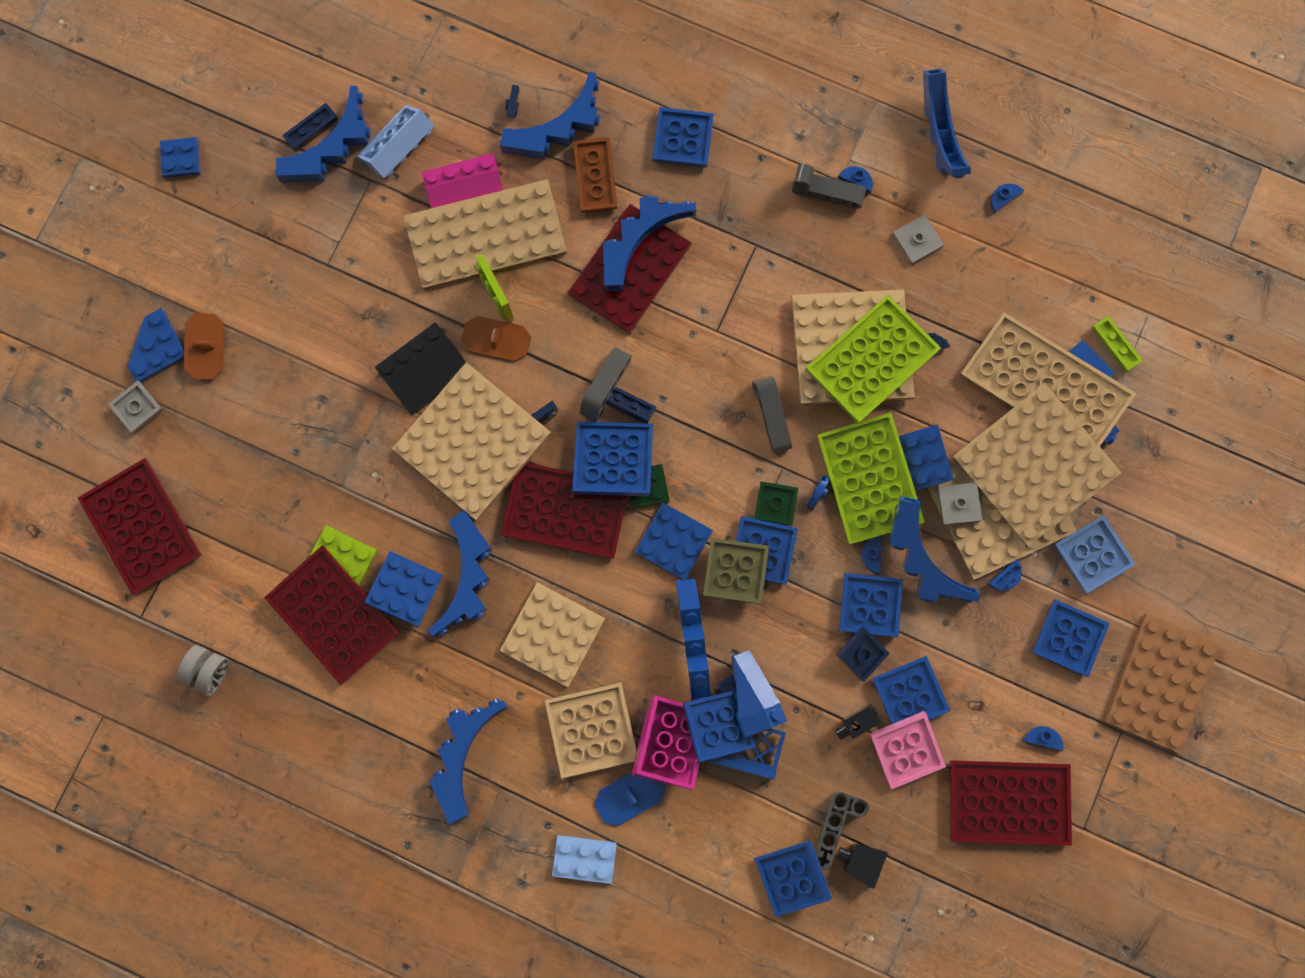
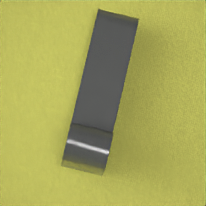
M807 164L798 165L792 187L793 193L853 209L862 208L866 193L865 187L813 174L814 168Z
M616 347L613 348L583 397L580 408L581 415L595 422L599 421L604 411L605 403L629 365L632 355Z
M768 376L752 381L753 391L759 400L773 454L792 449L774 377Z
M834 792L830 796L815 846L817 858L822 857L824 851L820 850L821 846L826 850H830V853L825 851L824 857L827 859V862H823L820 865L822 870L830 868L833 863L847 813L857 817H863L868 813L869 805L865 800L843 792ZM841 795L844 798V804L837 807L835 805V798ZM857 802L863 804V810L860 813H856L854 810V805ZM832 815H837L839 818L836 826L829 824V818ZM829 834L832 835L833 842L827 846L823 843V838Z

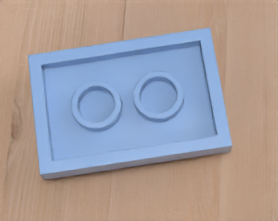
M557 835L552 876L612 884L617 842Z

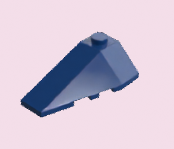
M750 650L732 656L733 679L736 682L735 700H737L738 705L736 718L743 738L786 723L787 719L781 703Z

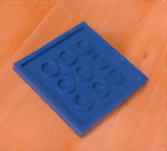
M577 421L573 494L650 496L653 424Z

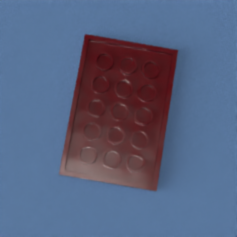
M629 204L603 242H607L610 239L622 241L621 220H625L628 217L640 219V209ZM665 225L653 231L636 248L628 263L624 278V291H605L602 243L568 291V295L631 334L691 247L692 242Z
M146 458L78 497L80 504L133 596H136L202 556Z
M527 463L513 479L501 536L614 559L628 496L573 494L574 472Z
M324 545L319 547L264 597L340 685H343L401 633L383 612L364 604L368 594Z
M950 760V842L1072 846L1071 764Z

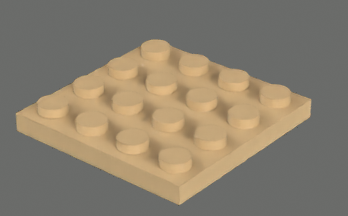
M537 582L500 651L569 688L605 618Z
M622 683L545 700L561 779L635 761L637 749Z

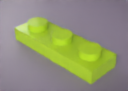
M1109 315L1092 327V330L1125 372H1128L1143 361Z

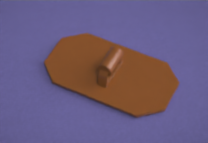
M195 313L185 322L184 369L193 379L213 380L223 370L224 323L216 314Z
M481 316L465 322L461 341L469 352L510 361H516L526 356L531 340L530 334L522 325Z

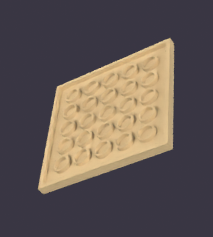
M904 290L792 295L800 405L837 403L805 370L806 367L887 295L906 312ZM913 375L885 401L913 400L915 398Z
M466 362L392 449L478 521L552 433Z
M1046 383L1041 385L953 456L1027 546L1031 545L1122 473Z
M957 461L949 463L954 481L926 488L940 517L941 511L937 487L974 483ZM979 488L978 494L982 521L945 525L972 581L1077 531L1070 516L1067 515L1031 545L1027 546Z

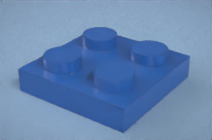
M197 137L160 141L161 171L164 178L201 174L199 140Z

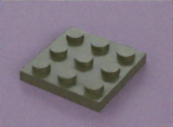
M711 538L703 596L762 604L769 546Z

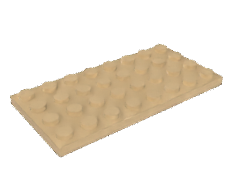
M548 179L403 215L423 289L479 275L475 265L478 264L476 257L481 254L484 255L491 271H496L567 253Z
M1005 312L961 373L962 377L1011 408H1014L1041 385L1046 383L1099 447L1136 396V393Z

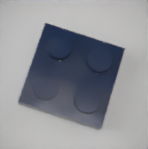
M861 627L836 656L861 681L865 682L890 653L866 628Z

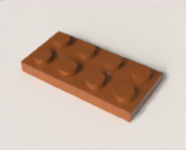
M610 137L573 141L581 213L618 209Z

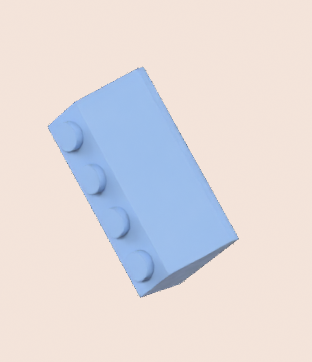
M405 105L356 157L376 175L382 178L388 177L394 171L395 166L402 163L406 159V155L418 147L421 139L431 133L434 125L420 109Z

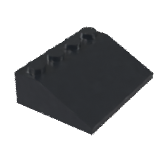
M435 322L374 368L411 416H413L439 395L466 361Z

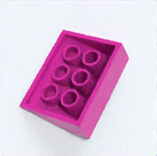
M493 153L421 172L431 208L503 190Z
M655 695L649 700L631 775L649 781L693 790L700 762H697L683 703Z

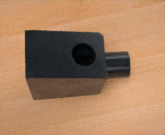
M869 703L844 718L842 721L844 725L835 729V732L840 740L849 735L854 739L880 724V719ZM857 721L859 722L860 726L857 728H853L851 726V723Z
M853 843L851 850L840 847L836 858L846 862L843 870L875 889L888 852Z

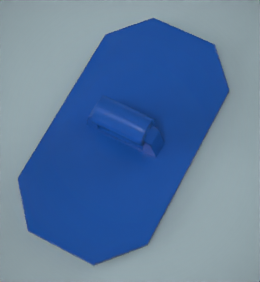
M629 773L599 790L594 805L604 823L619 826L660 803L667 786L663 783L632 776Z

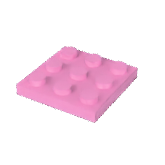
M924 711L869 734L891 790L946 767L927 714Z

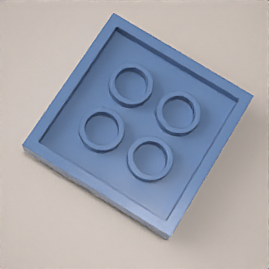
M1104 515L1053 545L1084 594H1088L1136 565Z

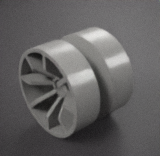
M194 645L183 658L177 671L176 681L189 688L195 686L197 692L209 697L221 685L228 670L229 659L217 653L211 655L210 650Z

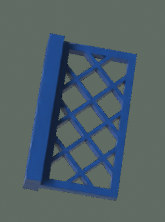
M771 728L765 730L769 732L765 735L763 732H760L762 737L754 742L757 743L764 739L769 749L759 755L756 748H753L757 756L751 760L745 759L741 751L706 761L775 780L786 732ZM772 733L780 735L779 743L773 747L770 746L766 739ZM771 751L775 757L773 766L765 764L761 756ZM738 753H740V755L742 756V758H741V757H737V756H735V755H737ZM759 758L761 763L755 762L754 760Z

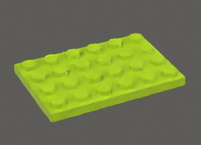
M887 295L810 363L805 370L859 424L940 351L941 347Z
M890 412L861 421L859 424H851L817 435L849 545L890 534L899 496L918 499L892 413ZM921 508L919 512V525L925 524Z

